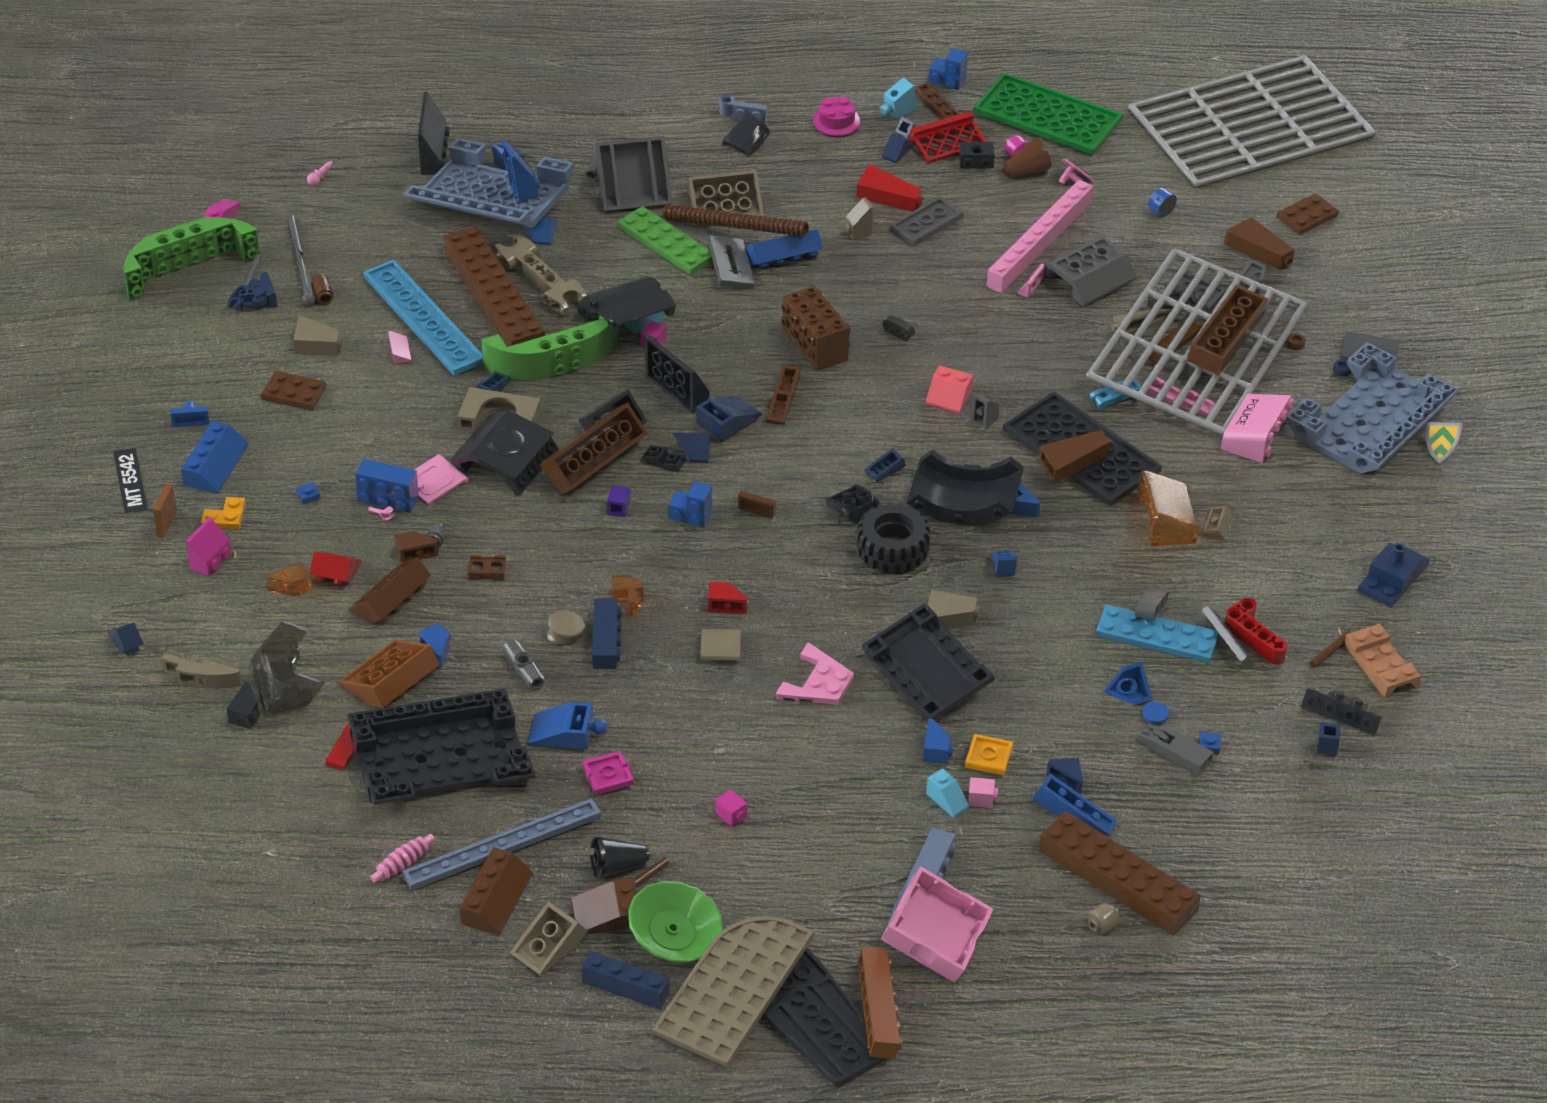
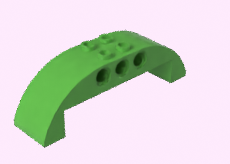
M600 314L599 320L510 347H506L500 335L497 334L482 339L483 367L491 373L498 372L511 377L510 380H543L587 367L601 360L613 349L618 334H615L613 329L609 328L607 321Z

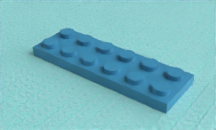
M1105 604L1095 636L1210 663L1219 632L1162 617H1157L1155 621L1135 616V611Z

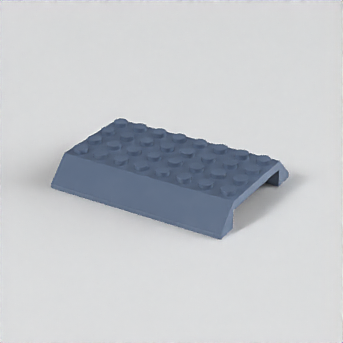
M457 138L449 146L451 159L424 187L411 185L403 194V197L426 205L533 228L568 190L574 163L543 157L536 165L538 177H535V179L538 178L540 183V189H538L539 196L519 201L510 186L506 170L482 165L487 148L486 144Z

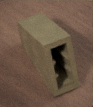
M303 316L298 317L293 339L295 354L338 356L339 348L343 347V338L340 337L338 329Z
M931 590L928 606L937 614L938 620L947 629L973 625L975 617H979L980 606H977L976 597Z

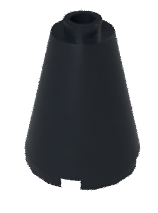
M594 837L590 844V849L594 848L593 855H590V865L593 875L597 876L596 879H602L644 866L650 858L649 850L643 844L603 837Z

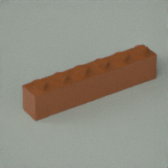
M862 947L857 963L870 1057L896 1059L898 1050L902 1049V1037H899L900 1021H897L898 1006L894 1004L896 991L892 989L894 977L893 973H890L891 958H888L887 949Z

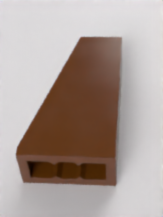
M1253 217L1226 230L1224 244L1279 270L1293 263L1295 249Z
M1100 430L1041 445L1039 460L1053 482L1058 483L1108 456L1109 447L1111 446L1110 439Z

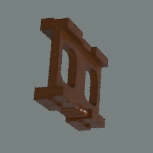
M470 555L469 580H480L483 577V579L493 578V581H504L506 555H494V557ZM483 563L482 570H472V564ZM503 564V567L500 571L491 570V565Z

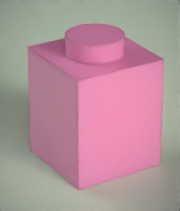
M970 777L969 806L993 808V800L998 798V788H994L995 779Z

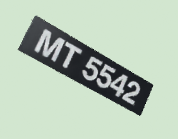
M136 448L113 451L125 513L147 510Z

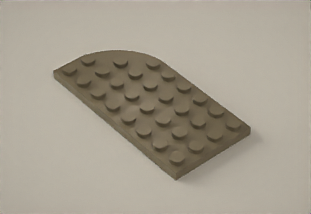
M772 916L749 918L727 927L712 940L653 1027V1034L728 1068L814 938V931L787 919Z

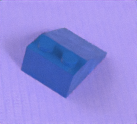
M502 140L509 183L518 200L522 201L539 196L538 189H540V183L538 178L535 179L534 171L529 169L525 161L506 140Z

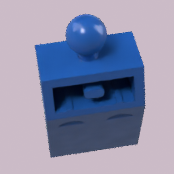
M571 702L535 713L528 746L588 750L592 731L597 735H603L608 730V724L603 719L595 720L592 703Z

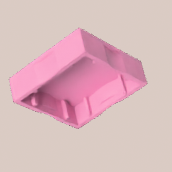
M920 866L911 878L881 940L955 983L964 972L975 949L976 940L983 932L993 908L973 896L957 890L947 881Z

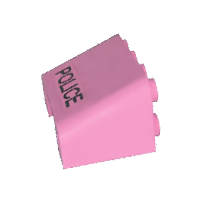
M1248 394L1224 432L1221 449L1263 463L1264 459L1271 454L1272 447L1270 444L1273 441L1274 433L1279 431L1281 425L1285 426L1286 423L1288 424L1286 417L1294 405L1292 395Z

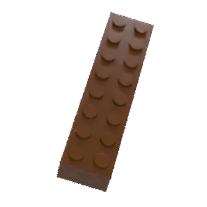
M1066 811L1040 835L1039 851L1173 936L1199 910L1200 894Z

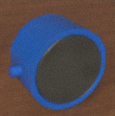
M1159 188L1150 197L1148 207L1158 216L1165 217L1175 208L1177 197L1167 189Z

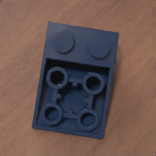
M736 395L709 398L696 407V423L721 441L762 415L761 412Z

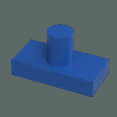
M187 401L184 404V408L170 409L172 427L210 425L208 406L195 407L193 401Z

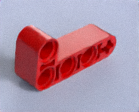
M1243 598L1228 608L1225 624L1237 639L1274 665H1280L1285 662L1288 645L1282 638L1255 619L1257 603L1254 599Z

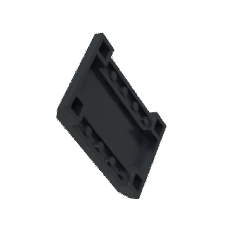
M926 602L862 644V648L869 660L927 723L929 718L934 721L995 680L994 675L984 664H979L938 620L937 614Z

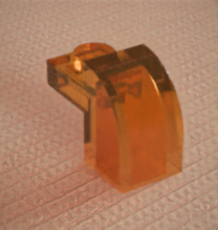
M612 575V598L618 599V603L628 602L629 616H637V608H641L640 602H644L643 584L639 579L630 575Z

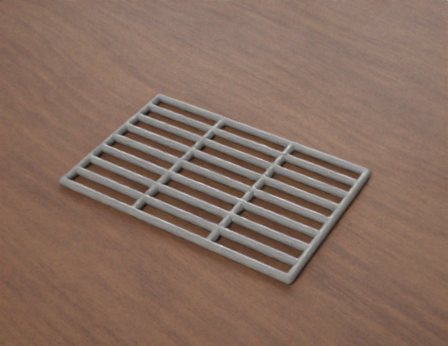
M1306 55L1133 102L1128 105L1130 111L1195 187L1376 135V131ZM1302 62L1306 65L1258 80L1254 77L1255 75ZM1311 71L1314 74L1310 77L1264 89L1262 86ZM1245 78L1249 81L1200 96L1196 93ZM1317 81L1323 83V85L1273 98L1270 95ZM1254 87L1257 90L1253 93L1210 105L1204 102ZM1326 90L1332 93L1283 108L1279 105L1283 102ZM1189 94L1191 96L1190 99L1143 112L1138 110L1140 107ZM1260 97L1266 100L1216 115L1213 110ZM1336 99L1340 102L1339 104L1293 117L1287 114ZM1196 103L1199 106V108L1170 115L1153 121H1148L1146 119V117L1179 109ZM1269 106L1274 109L1226 124L1220 121ZM1346 109L1349 112L1303 126L1296 124V122ZM1202 113H1205L1208 116L1202 119L1180 124L1159 131H1156L1154 128L1156 126L1185 119ZM1279 115L1282 118L1279 121L1233 134L1229 131V129ZM1352 118H1355L1357 121L1352 124H1348L1345 126H1341L1310 136H1307L1304 133L1306 131H1310L1313 129H1317L1320 127H1324ZM1212 122L1216 125L1212 128L1166 141L1162 138L1166 135ZM1286 125L1291 128L1243 143L1237 140ZM1362 127L1366 130L1363 133L1317 146L1313 143V141ZM1219 132L1225 135L1176 150H1172L1170 147ZM1296 134L1299 137L1296 140L1250 153L1246 150L1250 147ZM1229 141L1233 145L1183 160L1178 157ZM1303 144L1308 147L1307 149L1258 163L1254 159ZM1236 151L1241 154L1240 156L1191 170L1187 167V165ZM1244 161L1250 164L1199 180L1195 177L1198 174Z
M1172 249L1086 374V378L1224 435L1226 428L1248 394L1253 393L1305 311L1308 303L1180 250ZM1175 257L1185 260L1162 294L1152 291ZM1191 263L1200 266L1201 268L1180 299L1177 301L1169 298ZM1207 270L1217 273L1195 308L1186 305V301ZM1225 276L1233 279V282L1213 312L1208 314L1201 311L1222 278ZM1242 283L1250 286L1248 290L1255 292L1256 289L1265 292L1264 297L1268 298V302L1272 296L1282 299L1261 334L1252 331L1248 338L1256 342L1234 376L1223 373L1226 367L1220 375H1217L1188 362L1187 357L1190 346L1184 356L1174 352L1196 317L1207 320L1201 328L1202 330L1235 285ZM1148 297L1158 300L1134 336L1124 332ZM1164 303L1174 307L1151 342L1141 339ZM1288 303L1299 306L1278 340L1275 341L1267 338ZM1180 310L1189 313V317L1168 348L1165 349L1158 346L1157 344ZM1119 338L1129 341L1105 378L1095 374ZM1262 344L1273 347L1252 381L1247 383L1240 380ZM1139 345L1146 348L1122 385L1113 382V378L1134 347ZM1155 352L1162 355L1140 390L1137 392L1130 389L1129 386L1151 353ZM1169 358L1179 362L1155 399L1145 395ZM1187 365L1194 368L1195 371L1172 406L1162 402L1184 367ZM1204 372L1211 375V379L1189 413L1179 409L1201 373ZM1221 379L1228 382L1229 384L1207 418L1202 419L1195 416L1217 381ZM1235 386L1245 389V392L1224 425L1221 427L1212 423Z

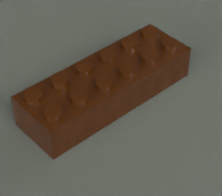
M1235 285L1190 345L1187 361L1220 375L1264 316L1268 298Z
M626 403L613 410L539 465L559 495L571 491L648 433L630 405Z

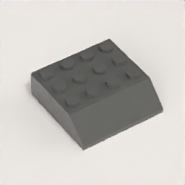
M664 136L595 144L600 196L604 211L673 204Z

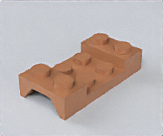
M1379 623L1346 634L1344 646L1384 698L1389 697L1396 687L1411 683L1415 688L1419 687L1421 675L1411 663H1405L1390 644L1389 634Z

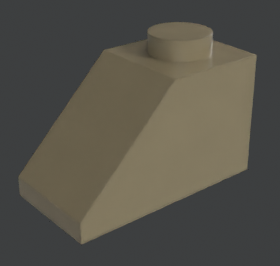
M866 197L862 198L846 216L844 229L852 239L872 235L873 207Z

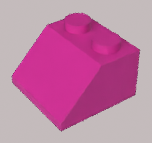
M208 518L186 540L190 568L206 576H210L231 555L230 539L211 518Z

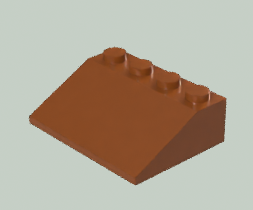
M395 639L338 682L342 687L370 706L385 708L395 698L404 695L408 688L417 685L424 676L431 674L440 664L431 645Z

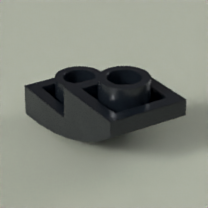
M650 445L643 455V460L675 472H679L686 462L684 454L668 453L667 447Z

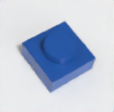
M314 482L296 487V493L303 505L321 499Z
M1201 732L1200 745L1213 751V754H1219L1221 734Z

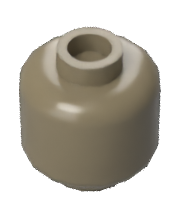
M1100 904L1089 912V927L1092 931H1097L1103 935L1110 932L1119 924L1120 913L1118 909L1111 904Z

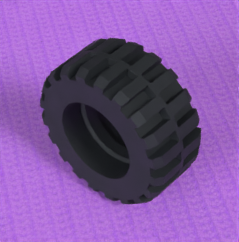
M887 503L884 506L881 504L875 509L871 508L861 517L858 523L857 551L859 556L866 564L868 563L869 567L877 568L878 571L883 573L887 571L889 574H894V572H899L900 574L905 573L906 570L911 571L915 569L916 566L918 567L923 563L929 552L930 525L927 519L922 516L921 512L915 511L913 507H906L900 503L898 505ZM899 536L904 539L899 541L886 540L883 537Z

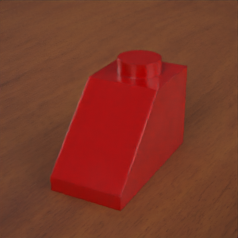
M710 582L708 612L747 614V597L728 582Z

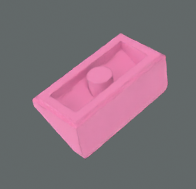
M1043 263L1031 273L1017 292L1018 294L1030 297L1044 278L1045 265Z
M388 331L393 364L412 362L407 336Z

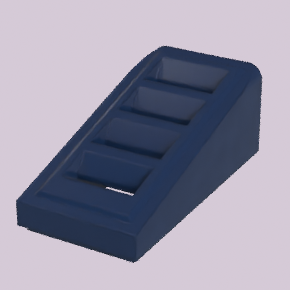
M494 372L477 384L475 388L501 392L509 383L511 377Z
M892 448L865 468L864 471L875 482H878L906 466L905 459ZM876 470L879 474L875 475L872 471Z

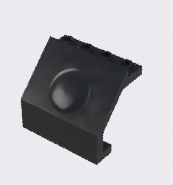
M510 410L489 414L453 455L451 460L462 473H465L476 462L502 475L515 495H518L526 489L542 470L539 464L557 452L559 448L551 437L554 432Z

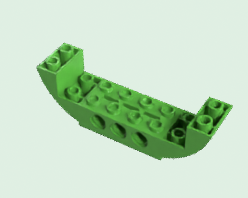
M207 216L143 237L142 241L136 244L129 252L124 263L128 300L145 295L143 280L234 250L238 252L244 262L254 259L256 255H260L257 228L240 220L209 218Z

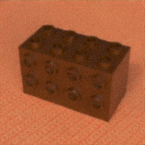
M812 286L783 296V304L781 306L783 311V318H781L782 329L813 368L819 371L848 361L850 326L844 322L840 313L835 311L832 304L825 299L823 293L816 286Z

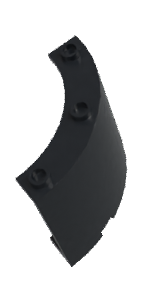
M644 276L584 296L579 303L578 312L580 316L584 317L586 322L589 321L593 312L600 314L607 321L609 328H612L614 333L618 334L620 325L662 311L665 312L667 317L674 315L676 304L668 291L660 288V282L652 277Z
M932 449L919 460L907 504L929 517L958 525H975L997 521L1008 516L1013 511L1024 466L1011 456L1003 461L991 464L990 467L981 468L980 465L969 464L960 466Z

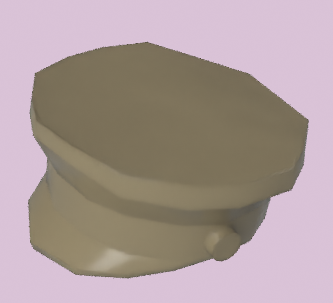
M569 610L553 613L549 616L548 620L549 630L547 631V639L554 644H570L575 642L586 628L582 617Z

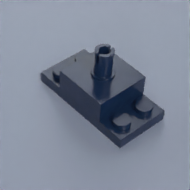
M1388 543L1370 564L1368 576L1359 585L1358 592L1392 608L1429 565L1430 559L1405 547L1403 544L1396 543L1394 545Z

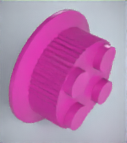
M825 98L819 105V111L814 115L813 123L817 130L826 135L844 136L858 129L860 117L855 112V106L849 101V98Z

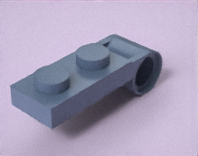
M723 94L719 97V113L722 116L742 119L744 116L752 115L766 123L767 106L734 101V97L730 94Z

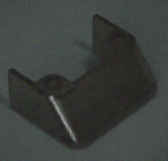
M282 620L253 654L251 668L264 711L274 714L306 707L324 687V681L300 673L295 676L292 668L300 658L298 644L308 634L309 630L307 628Z

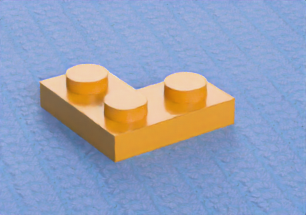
M226 497L223 510L204 509L201 525L208 518H211L220 529L240 530L246 505L245 498Z

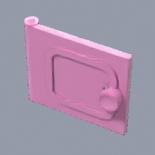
M437 454L415 469L417 470L419 498L427 505H430L462 483L467 484L469 482V478L440 454Z

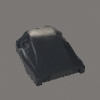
M752 115L742 117L741 121L723 138L722 144L737 149L749 157L764 143V140L770 135V129L762 120Z
M854 484L838 494L825 498L826 503L830 507L834 508L849 521L859 523L861 517L871 508L875 509L880 505L879 500L871 494V491L858 484Z

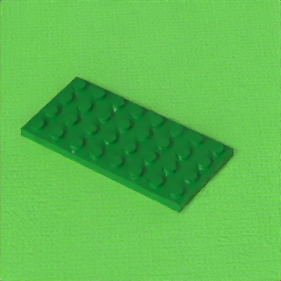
M1003 73L973 107V113L1091 155L1095 154L1123 119L1122 113L1007 73Z

